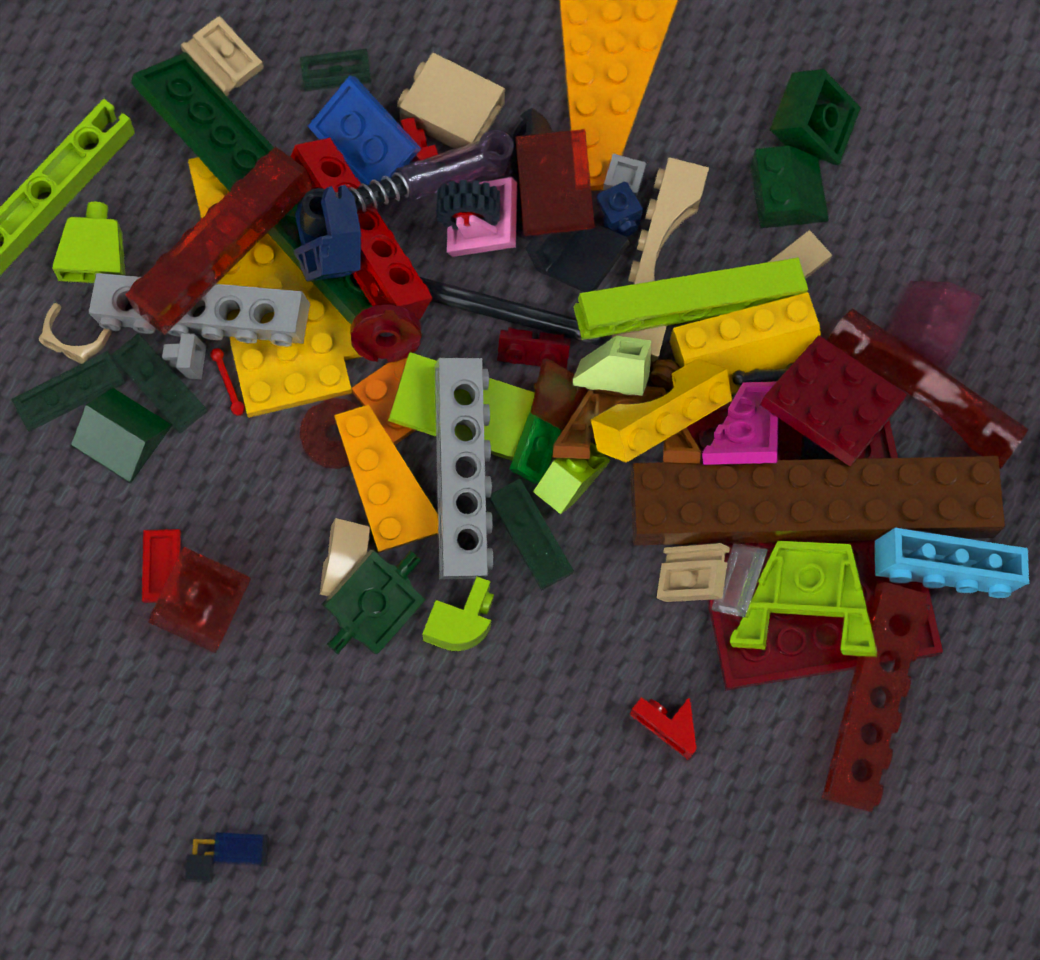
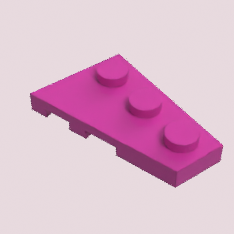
M777 381L742 383L728 407V416L722 425H718L714 432L715 438L710 446L707 445L702 453L703 465L777 463L779 418L760 405L764 395Z

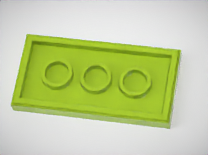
M409 352L388 419L389 422L436 436V360ZM489 378L488 390H483V404H489L490 409L489 426H484V440H490L492 455L512 461L536 393ZM458 389L454 391V398L457 403L461 405L471 404V395L466 390ZM455 426V435L461 441L472 440V431L468 426Z

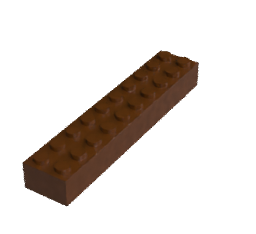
M998 456L856 459L851 467L840 459L777 460V463L703 465V462H700V464L671 462L633 463L630 474L633 545L774 543L777 541H873L894 528L965 539L995 538L1005 527Z

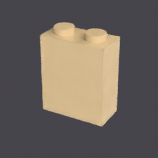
M432 53L426 63H420L414 75V84L410 90L405 89L398 100L397 107L400 110V120L414 117L417 129L423 128L426 135L473 157L504 105L505 88Z

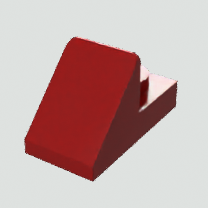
M641 697L632 708L630 715L689 760L697 749L690 698L685 701L675 716L669 719L666 716L668 711L661 704L653 699L647 702Z

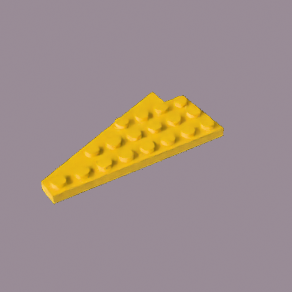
M199 157L188 159L216 283L302 291L310 302L303 344L292 343L289 347L272 344L270 340L257 339V343H244L236 340V337H229L248 418L351 394L352 389L345 361L362 357L352 347L351 324L312 281H306L302 270ZM240 309L231 311L227 316V320L235 319ZM274 312L265 314L261 319V323L270 322L274 317Z

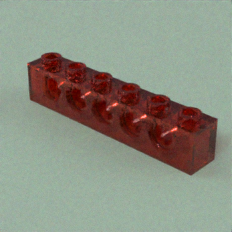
M887 582L876 585L869 619L877 648V657L858 656L821 799L865 812H872L873 806L877 807L880 804L883 795V785L879 783L883 769L887 770L892 760L893 749L889 748L892 733L896 734L901 724L902 712H899L898 709L901 697L905 698L910 689L911 676L907 674L910 662H915L919 654L921 642L917 640L920 625H925L929 615L930 605L925 604L928 594ZM893 616L899 617L904 624V630L900 636L894 635L889 629V621ZM883 652L890 653L895 660L894 668L890 672H886L880 666L879 660ZM876 687L880 688L886 697L885 703L881 708H876L870 700V694ZM867 723L871 724L876 730V739L869 745L861 738V729ZM859 759L867 767V774L860 781L856 780L851 772L853 763Z

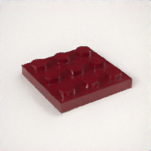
M818 335L764 395L760 405L851 467L903 404L908 394Z

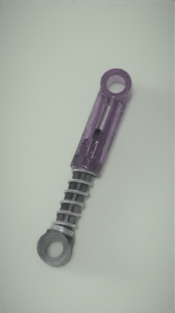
M490 130L484 133L479 141L398 167L391 178L383 176L379 182L372 180L369 185L361 183L358 189L349 187V190L354 195L357 211L362 210L365 212L366 208L371 206L377 208V204L383 202L388 205L389 200L392 199L399 201L401 196L406 201H412L435 193L438 188H441V185H449L451 181L460 183V180H467L468 182L483 176L497 178L504 175L507 171L514 144L511 137L505 132ZM322 188L308 191L302 201L300 226L305 233L313 237L328 235L324 214L318 215L313 213V211L323 212L321 200L325 189Z

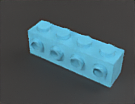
M894 528L875 540V576L887 577L893 583L914 581L923 583V586L926 588L948 586L955 587L956 591L960 593L982 591L989 592V596L993 598H1006L1011 596V593L1029 583L1028 548Z

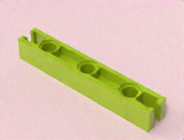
M103 99L0 207V242H4L0 247V275L134 135L135 132L131 120L124 113L119 116V121L106 133L102 132L110 121L113 123L116 120L115 108L107 100ZM97 143V146L93 149H84L88 144ZM51 192L50 196L46 199H37L40 194Z
M799 257L584 292L580 293L578 297L579 303H575L573 308L581 338L585 340L708 319L803 294L808 291Z

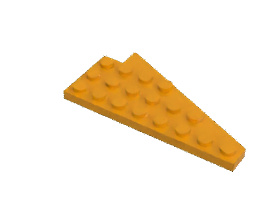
M559 0L576 192L603 190L612 155H623L679 0Z

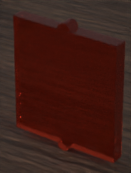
M547 358L542 359L538 381L534 383L536 390L530 413L563 431L589 389L574 386V373Z

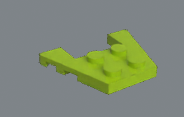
M777 541L758 580L759 585L751 602L748 601L742 613L744 616L737 631L734 630L730 638L732 647L766 649L770 613L844 617L841 643L843 655L877 657V648L851 544Z

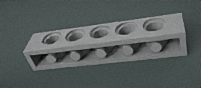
M96 273L89 314L99 323L101 328L112 331H119L121 327H131L135 331L145 334H153L155 330H163L177 337H181V334L195 333L201 334L202 337L210 340H222L223 336L236 337V340L244 343H257V339L270 340L272 344L277 346L289 347L292 343H304L310 302L302 291ZM137 300L133 309L125 311L129 302ZM171 303V307L167 312L159 314V310L164 304ZM205 306V310L200 316L193 317V313L198 307ZM240 309L235 319L227 320V316L231 311ZM274 312V317L270 322L261 323V319L265 314Z
M439 358L435 364L439 580L485 578L488 576L487 570L493 569L492 548H487V534L492 533V513L486 512V498L491 497L492 483L491 477L485 476V462L490 461L491 446L490 440H484V426H489L490 409L489 404H483V390H488L489 372L488 369H483L482 358ZM458 389L466 390L471 395V404L461 405L457 403L454 398V391ZM455 426H468L472 431V440L461 441L455 435ZM465 460L469 462L473 467V475L468 478L460 476L455 468L457 461ZM466 496L473 501L474 510L472 513L464 514L458 510L456 505L458 497ZM467 532L473 536L475 540L473 550H464L458 545L457 536L459 533Z

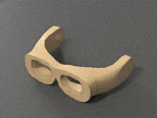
M54 303L46 315L39 341L44 346L59 353L62 351L70 359L80 364H85L89 358L103 349L111 336L112 330L104 328L98 339L88 345H65L52 334V324L61 310V305Z

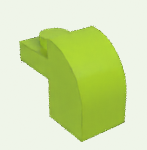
M476 577L464 610L436 600L423 631V641L451 651H463L479 644L491 629V620L480 616L481 613L488 614L494 599V594L489 593L490 581Z

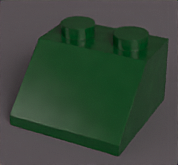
M825 69L792 72L770 131L785 146H792L817 156L820 160L840 165L861 107Z
M792 146L755 149L750 169L760 229L829 221L817 156Z

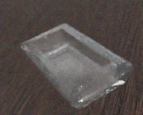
M739 543L733 544L727 561L722 599H714L712 611L741 617L746 616L768 551L767 549Z

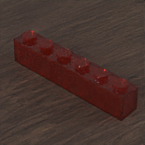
M276 146L267 155L262 156L257 161L255 167L243 179L234 183L230 192L224 198L212 205L206 215L193 228L188 229L182 235L181 240L169 252L162 254L156 264L143 277L137 279L132 284L130 290L125 295L134 311L165 335L313 188L306 168Z

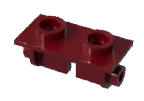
M508 327V330H501L497 361L567 370L571 338H564V334L540 332L539 339H532L533 331L512 329V327Z

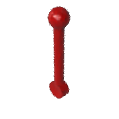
M214 348L210 353V358L217 363L232 402L231 412L235 416H241L245 412V406L238 400L223 362L224 352L219 348Z

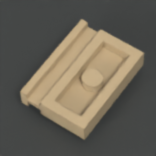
M220 16L195 33L193 39L189 42L181 44L182 51L186 52L226 96L229 95L232 89L240 87L264 69L262 61Z
M716 543L664 548L663 553L667 554L666 563L661 565L656 598L665 602L722 599L727 563L724 562L725 553H729L730 547Z

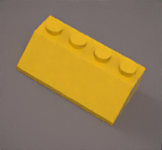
M807 292L674 327L670 338V345L675 361L680 368L696 359L727 368L731 395L738 392L741 386L734 384L732 380V374L737 370L747 373L757 368L760 370L785 369L787 365L794 363L818 335L821 336L820 325Z

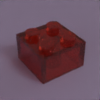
M183 547L148 623L216 653L251 577Z

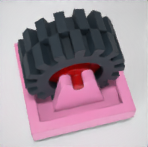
M512 177L485 182L473 180L472 183H467V180H460V183L451 181L449 185L443 184L441 188L437 189L436 219L438 223H443V226L447 227V253L452 257L516 247L517 182Z

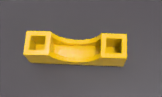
M696 359L671 373L674 388L666 395L640 404H617L592 418L591 423L597 451L627 463L732 401L727 368Z

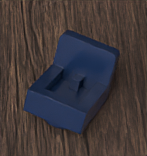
M626 181L597 194L596 200L605 214L603 227L626 237L638 229L643 208Z

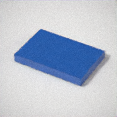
M349 76L308 125V128L319 140L331 138L338 151L342 153L345 162L354 176L359 179L360 183L369 185L372 180L379 182L383 176L391 178L394 172L399 173V171H403L421 150L419 145L355 76Z

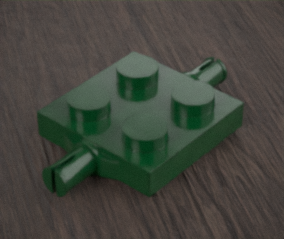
M370 550L321 604L336 618L341 627L339 632L327 643L329 648H332L339 655L340 651L353 638L361 641L373 654L378 655L425 601L412 587L407 577L418 563L421 562V559L416 557V554L409 551L397 566L387 563L374 550Z

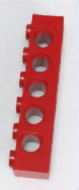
M331 138L295 145L286 165L288 173L303 197L308 191L316 188L325 189L332 186L334 191L338 192V187L341 185H346L348 189L349 187L358 189L361 184ZM371 206L366 208L365 212L362 210L357 211L361 229L360 270L352 273L372 307L388 304L400 306L413 312L418 319H421L433 298L428 287L420 279L410 259L404 254L395 240L393 232L388 229L379 215L377 208Z

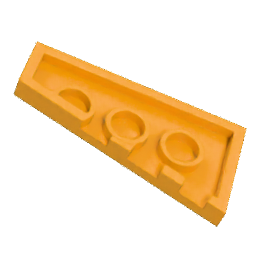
M365 405L334 415L378 553L437 535L438 514L371 407Z

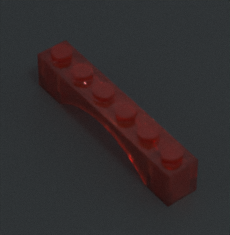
M853 308L841 318L827 341L934 411L962 437L972 450L981 456H998L1000 469L1019 446L1029 430Z

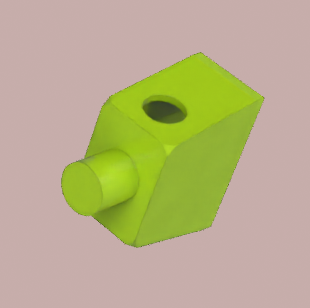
M89 202L87 204L86 218L70 217L67 219L53 262V270L59 281L94 283L96 273L125 276L122 230L117 220L107 219L108 205L105 203Z

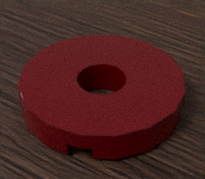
M390 304L376 305L363 310L353 319L350 327L351 344L358 355L378 362V358L387 359V363L407 358L409 352L414 353L418 350L422 337L421 323L416 315L404 307ZM388 332L392 333L393 335L389 337H383L379 334Z

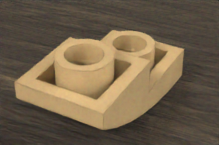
M335 518L331 524L328 556L323 562L321 595L329 596L367 554L369 526Z

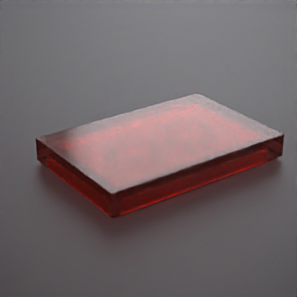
M585 129L516 136L524 235L595 228Z

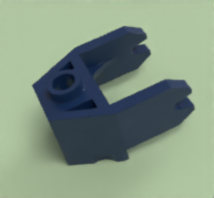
M346 185L338 187V198L332 186L325 188L321 200L323 212L313 211V213L318 215L324 214L328 233L326 236L313 237L303 231L299 222L302 201L299 202L295 216L301 246L293 251L295 257L299 260L301 270L307 282L346 277L360 270L361 229L354 195Z

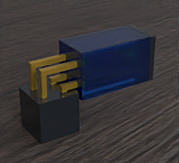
M216 833L215 840L194 839L192 854H187L185 880L188 882L212 883L214 862L216 864L267 866L269 837L258 834ZM198 844L215 845L214 852H205L204 855H197Z

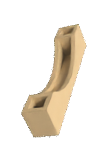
M669 157L666 169H658L654 188L660 190L657 200L650 199L645 218L651 220L649 231L643 229L641 231L637 250L643 251L641 261H633L628 281L634 282V284L654 281L655 263L666 240L684 220L698 211L709 167ZM667 326L615 334L613 337L617 335L651 340V366L655 360H658Z

